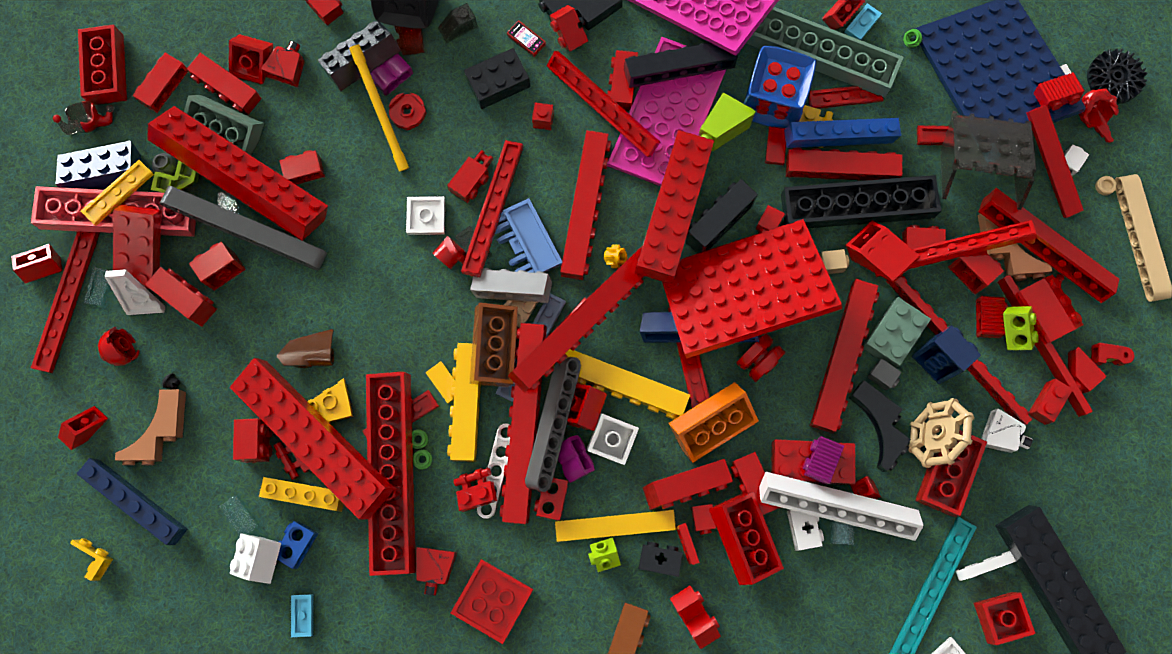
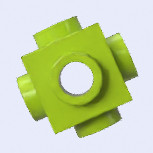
M613 538L590 544L592 553L588 554L591 565H596L598 572L621 565Z

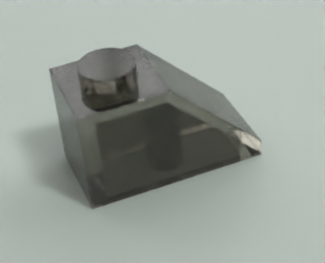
M465 3L450 11L439 25L438 30L445 42L448 43L478 26L475 15L469 5Z

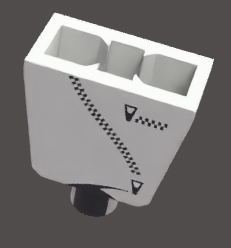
M1000 409L990 412L981 438L987 441V448L1009 453L1016 452L1019 446L1029 449L1033 441L1032 438L1023 435L1026 428L1025 424Z

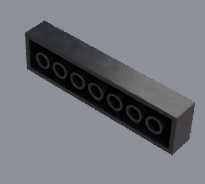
M936 175L784 187L781 193L783 213H785L783 216L784 225L804 219L807 228L869 224L871 221L883 223L933 219L941 212Z
M1027 505L995 525L1071 654H1125L1127 652L1040 507Z

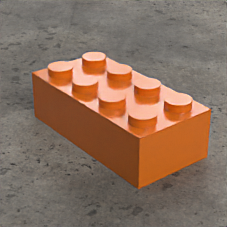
M734 382L674 419L669 425L682 451L693 463L759 422L747 393Z

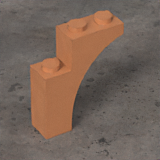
M982 214L978 215L980 232L999 228ZM1017 243L987 250L992 259L997 261L1004 259L1006 276L1011 275L1014 281H1023L1027 277H1033V280L1044 279L1047 274L1052 272V268L1048 263L1030 256Z
M179 389L159 390L158 406L150 426L135 443L116 452L115 461L123 462L122 465L134 466L135 462H142V465H154L155 462H162L163 441L175 442L176 438H183L186 392Z

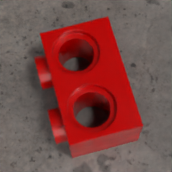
M553 478L552 483L558 485V491L555 494H550L548 491L541 492L540 500L536 499L534 511L537 512L536 516L561 521L569 482ZM548 502L554 505V511L550 514H546L543 511V506Z

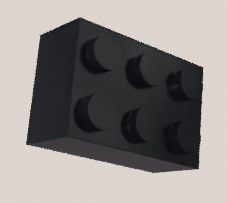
M514 48L464 70L466 80L481 109L530 88L529 77Z

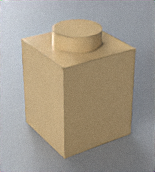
M845 249L820 253L828 274L842 273L849 266V257L845 255Z

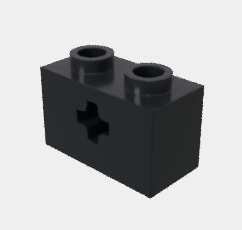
M647 541V545H642L638 569L679 577L683 552H678V547L667 545L666 549L658 548V543ZM660 553H663V557L666 558V562L663 561L660 565L658 564V560H655V556H659Z

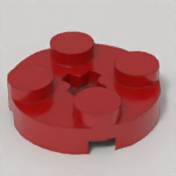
M414 93L398 94L389 104V116L392 122L397 127L405 130H411L419 126L426 116L424 102ZM404 108H406V109L412 108V109L410 110L411 113H409V114H404V110H403V109H404Z

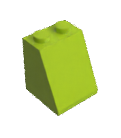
M723 93L701 126L699 136L714 140L712 151L749 129L756 111Z

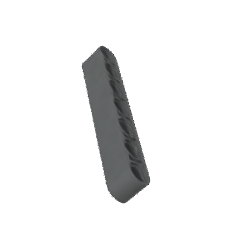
M567 357L560 365L557 362L554 365L555 370L552 372L525 478V484L531 490L546 492L551 487L581 369V363L576 357Z

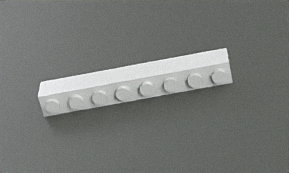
M765 472L759 486L762 503L916 541L923 528L919 510L769 472Z

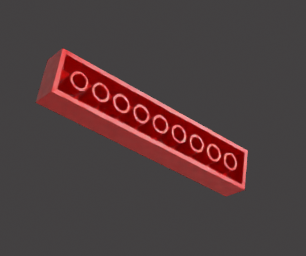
M173 106L148 123V141L303 241L325 221L328 205L176 106Z
M254 358L230 386L234 393L358 519H370L395 490L267 361Z
M406 372L366 374L367 461L395 488L373 516L368 519L369 576L416 573L411 375Z

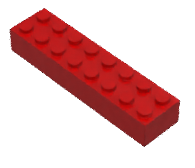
M678 130L637 263L636 274L672 284L714 140Z

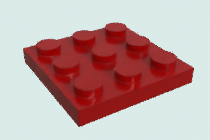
M481 559L452 609L451 614L504 644L534 589Z

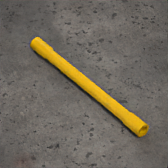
M360 44L354 45L349 48L364 81L393 153L399 172L409 169L366 64Z

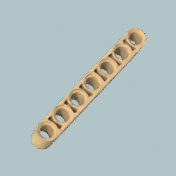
M1137 174L1115 178L1117 184L1115 191L1146 299L1149 302L1170 299L1172 297V285L1141 179Z

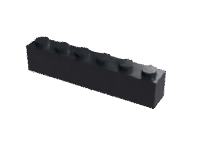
M702 43L675 50L669 49L664 52L631 56L625 59L624 73L628 86L631 88L732 69L736 66L738 56L712 43Z

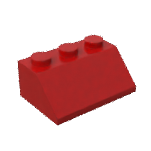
M1053 275L1017 292L1024 306H1032V313H1036V325L1047 343L1084 325L1081 315L1071 305V299L1061 289L1060 281Z

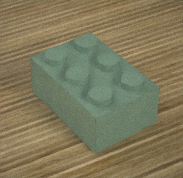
M897 297L863 344L864 350L879 360L883 359L897 368L901 365L931 318Z

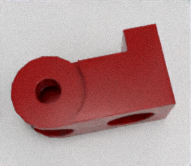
M1097 343L1091 346V360L1098 366L1106 362L1122 366L1134 360V352L1132 349L1124 346Z

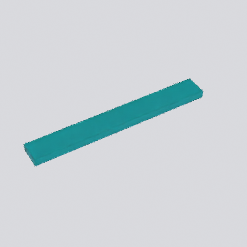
M960 517L956 518L889 654H915L977 528L973 524Z

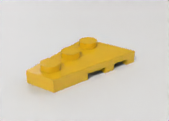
M344 378L333 387L324 390L322 394L314 399L308 400L329 423L353 417Z

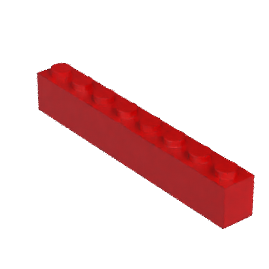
M586 130L561 266V277L584 280V275H588L590 264H587V257L592 255L593 246H590V240L595 238L596 228H593V223L598 221L599 210H596L597 204H601L602 193L599 190L600 186H604L605 175H602L603 169H607L608 158H605L606 151L610 152L611 141L608 140L607 133Z
M995 188L983 199L978 212L999 228L1032 220L1037 239L1021 242V244L1100 303L1116 294L1119 283L1118 277L998 188Z
M855 279L851 285L810 423L811 427L829 433H834L841 428L843 419L840 416L842 411L846 410L848 401L845 399L847 393H850L853 387V382H851L852 375L856 374L859 366L856 361L858 357H861L864 346L861 344L869 332V328H867L868 321H871L874 315L872 306L873 303L876 304L879 297V292H877L878 285Z

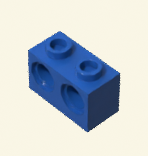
M293 521V523L286 527L284 531L286 535L283 540L279 541L281 546L277 560L292 569H298L319 533L298 521ZM298 530L303 532V538L300 541L296 538ZM290 547L293 553L290 558H287L285 551Z

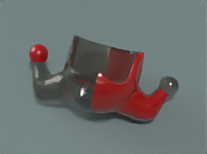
M78 102L65 108L68 123L63 122L60 115H54L53 121L58 123L66 135H72L77 132L89 133L97 127L112 124L115 108L112 105L106 106L107 113L105 116L98 114L93 102Z

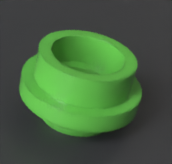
M917 29L908 30L903 38L904 44L910 48L917 47L922 41L921 32ZM916 36V40L911 42V37Z
M414 430L412 432L413 448H424L428 443L427 434L422 430ZM417 436L422 437V441L420 443L415 442V438Z
M418 450L413 455V464L418 469H427L432 463V455L427 450ZM421 456L426 457V461L424 463H420L419 461Z

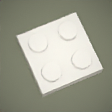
M444 196L407 197V235L445 234Z

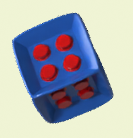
M763 46L759 51L744 101L746 106L756 111L753 122L778 128H787L791 122H799L813 82L816 60L805 54L784 48Z

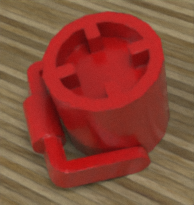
M448 236L433 252L450 269L458 261L463 264L466 257L465 250Z

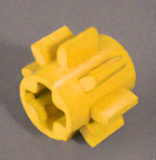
M612 245L611 248L607 247V250L604 252L606 265H611V268H619V265H623L627 261L625 248H620V245Z

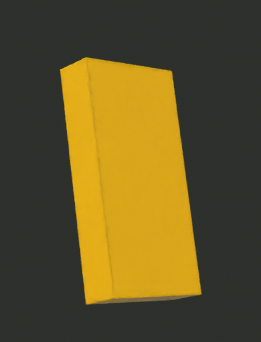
M439 362L425 373L445 401L450 403L454 400V398H451L452 386L455 387V380L444 364Z

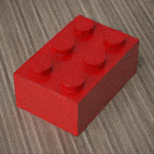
M160 267L145 284L181 314L200 326H203L217 310L212 306L214 302L210 298L203 295L197 288L189 284L170 268L166 271Z

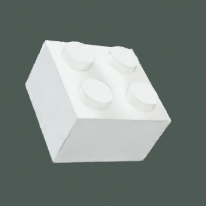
M600 413L598 423L586 450L625 465L639 428Z
M240 534V538L236 543V553L230 564V574L248 581L271 584L281 543L262 537Z

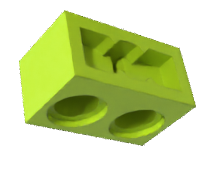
M1032 306L1007 307L1003 313L1007 350H1032L1035 343H1038V332L1034 331L1036 313H1032ZM1016 317H1022L1025 321L1021 322ZM1018 335H1024L1027 339L1023 340Z

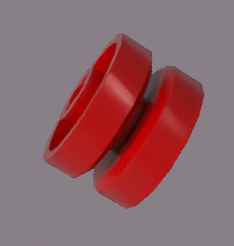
M767 333L736 363L742 370L748 369L754 363L756 366L749 372V377L755 382L764 374L767 375L786 353L780 345L775 346L770 352L767 351L773 344V339Z

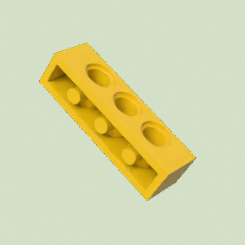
M263 477L259 497L339 512H342L344 505L327 488Z

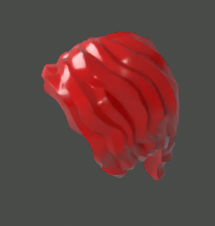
M1107 89L1091 90L1081 99L1086 109L1079 114V117L1088 128L1094 127L1096 132L1105 138L1106 142L1111 143L1114 139L1111 137V131L1107 123L1113 117V114L1117 116L1119 113L1117 98L1111 95Z

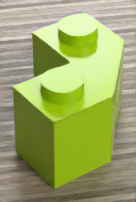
M178 160L175 176L155 172L151 190L165 193L168 186L184 190L198 182L199 173Z

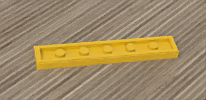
M674 510L555 522L557 542L676 530Z

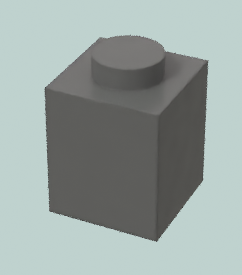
M880 359L872 368L867 378L884 390H888L891 387L894 389L900 381L898 377L901 372L885 360Z

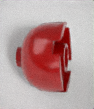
M113 327L100 337L98 342L100 357L111 365L124 366L139 356V350L135 352L132 343H136L134 338L122 328L117 330L116 327Z

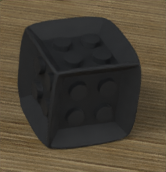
M371 0L373 15L378 22L399 27L422 29L430 25L439 0Z

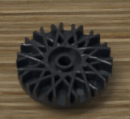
M1116 48L1113 51L1111 49L1104 51L1091 62L1087 71V81L1091 90L1107 89L1111 95L1116 96L1117 104L1131 101L1140 94L1142 88L1146 85L1147 79H1144V77L1147 75V72H1144L1146 68H1141L1143 61L1138 62L1140 58L1136 60L1132 58L1135 55L1134 53L1131 55L1130 51L1122 53L1123 49L1118 51Z

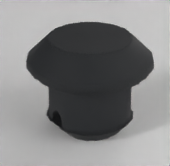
M174 373L166 375L162 381L164 389L169 387L172 390H176L178 388L176 384L180 385V380L175 378Z

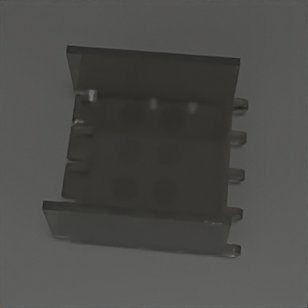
M952 111L951 121L941 147L942 199L947 198L957 169L972 171L975 168L977 172L991 174L995 170V174L1013 176L1014 174L1017 209L1021 210L1034 183V174L1036 172L1031 121L1017 123L1011 118L1008 121L995 120L994 116H989L987 119L974 117L973 113H970L969 116L957 115V111Z

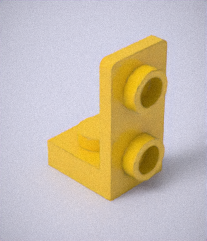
M87 539L72 540L70 544L95 558V561L88 566L85 578L90 581H100L113 560L108 556L109 553L101 548L95 549L91 546L93 543Z

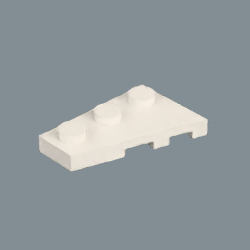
M127 270L106 271L105 279L126 315L165 312V305Z

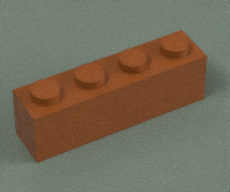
M627 602L624 603L608 654H635L636 648H641L644 635H641L643 627L647 628L651 617L647 615L648 610Z

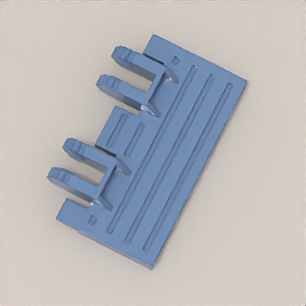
M529 198L503 210L499 223L507 221L497 226L495 234L508 228L512 231L499 237L497 241L500 244L509 241L515 255L524 252L509 261L510 266L517 265L525 260L528 261V264L516 269L514 272L524 270L528 273H536L538 271L546 273L562 265V260Z

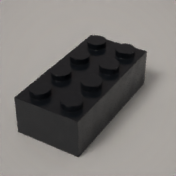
M377 20L369 23L366 28L354 33L351 38L339 43L335 49L324 53L318 59L328 77L340 91L362 78L350 52V47L360 44L370 72L401 51L392 34Z
M742 179L737 183L733 182L728 187V192L724 196L720 195L714 201L715 205L711 209L707 208L701 214L702 218L698 222L694 221L690 224L685 242L697 254L711 249L753 207L758 194Z

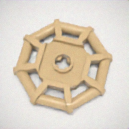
M951 398L949 401L928 403L924 411L914 422L911 421L910 423L911 440L908 445V451L913 453L921 461L922 466L926 468L941 464L952 465L960 453L973 442L971 440L972 421L974 420L973 413L968 412L954 398ZM954 411L959 414L956 418L952 416ZM963 424V435H960V425ZM940 429H942L941 434L936 435V433L939 432ZM923 446L926 448L925 453L920 450ZM941 452L943 455L939 457H933L934 453Z

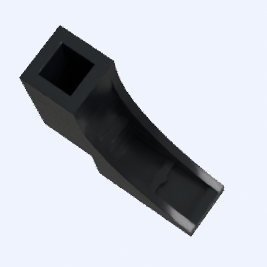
M539 0L538 6L543 13L546 12L548 15H551L569 5L575 9L580 20L578 22L580 26H585L589 31L622 8L623 0Z
M864 380L853 391L849 399L867 414L876 430L879 441L877 468L882 472L892 471L898 463L896 461L900 454L904 455L909 449L907 444L911 440L892 426V424L896 425L902 417L899 414L903 409Z

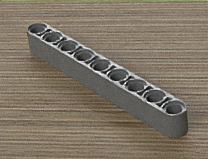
M172 186L167 187L160 201L162 206L317 271L320 270L327 255V252L318 247Z

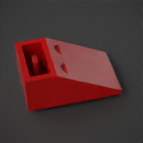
M871 221L846 244L852 261L893 283L920 258L918 253L888 228L874 221Z

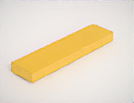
M138 160L84 207L81 212L97 226L154 174Z

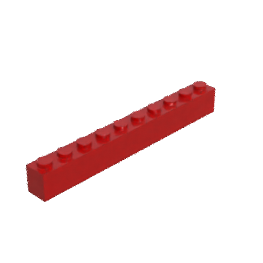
M643 246L508 375L524 393L529 388L533 391L541 383L539 379L543 375L547 377L555 370L552 366L556 362L560 365L568 357L565 353L569 349L574 351L581 344L578 340L582 336L586 339L594 331L592 327L595 324L599 326L607 318L605 314L608 311L612 313L620 306L617 303L620 299L625 301L632 294L629 291L632 287L637 289L644 282L642 279L644 276L635 273Z
M521 323L520 328H517V339H519V347L515 348L517 366L546 339L547 326ZM542 377L539 379L541 383L533 391L529 388L524 393L516 384L511 389V398H514L513 406H510L509 417H512V422L507 430L510 443L506 446L505 456L508 457V464L504 466L506 485L502 487V497H504V505L500 507L502 522L529 523L532 490L527 488L525 478L538 430Z

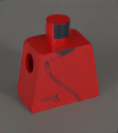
M290 41L287 49L280 46L275 47L261 68L265 76L298 87L304 66V59L298 53L300 45Z
M417 547L416 579L417 581L426 582L424 594L436 596L438 584L448 583L457 552Z

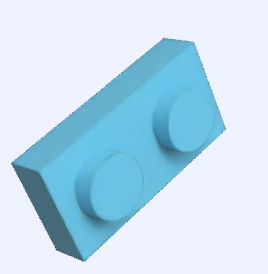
M867 3L844 33L862 40L882 13Z
M313 594L292 595L291 637L313 636Z

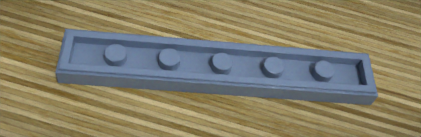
M551 293L549 302L543 303L533 324L547 326L546 338L549 336L566 303L565 300ZM515 359V362H514V366H516V367H517V359ZM513 382L509 387H498L496 394L513 402L514 398H511L512 386H515V383Z

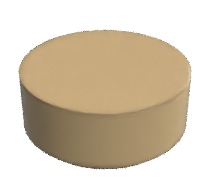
M1103 176L1097 180L1095 188L1099 194L1107 196L1116 190L1117 184L1112 177Z

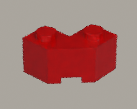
M688 586L670 598L700 649L721 637L717 630L720 625L714 616L710 618L702 605L704 599L699 591L694 592L692 587Z

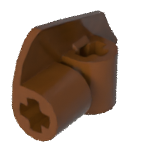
M330 329L290 340L278 353L277 358L284 366H294L297 368L332 366L334 364V350L331 347L334 330Z

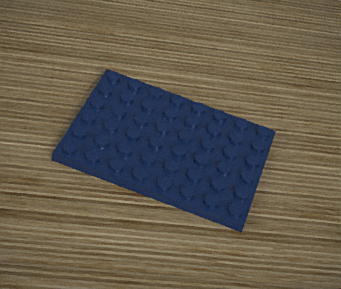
M994 0L914 28L921 32L922 41L920 46L979 149L1032 131L1026 112L1041 106L1036 96H1034L1038 84L1065 75L1019 0ZM1080 99L1075 104L1070 105L1067 103L1054 111L1049 109V113L1054 123L1085 111L1086 107Z

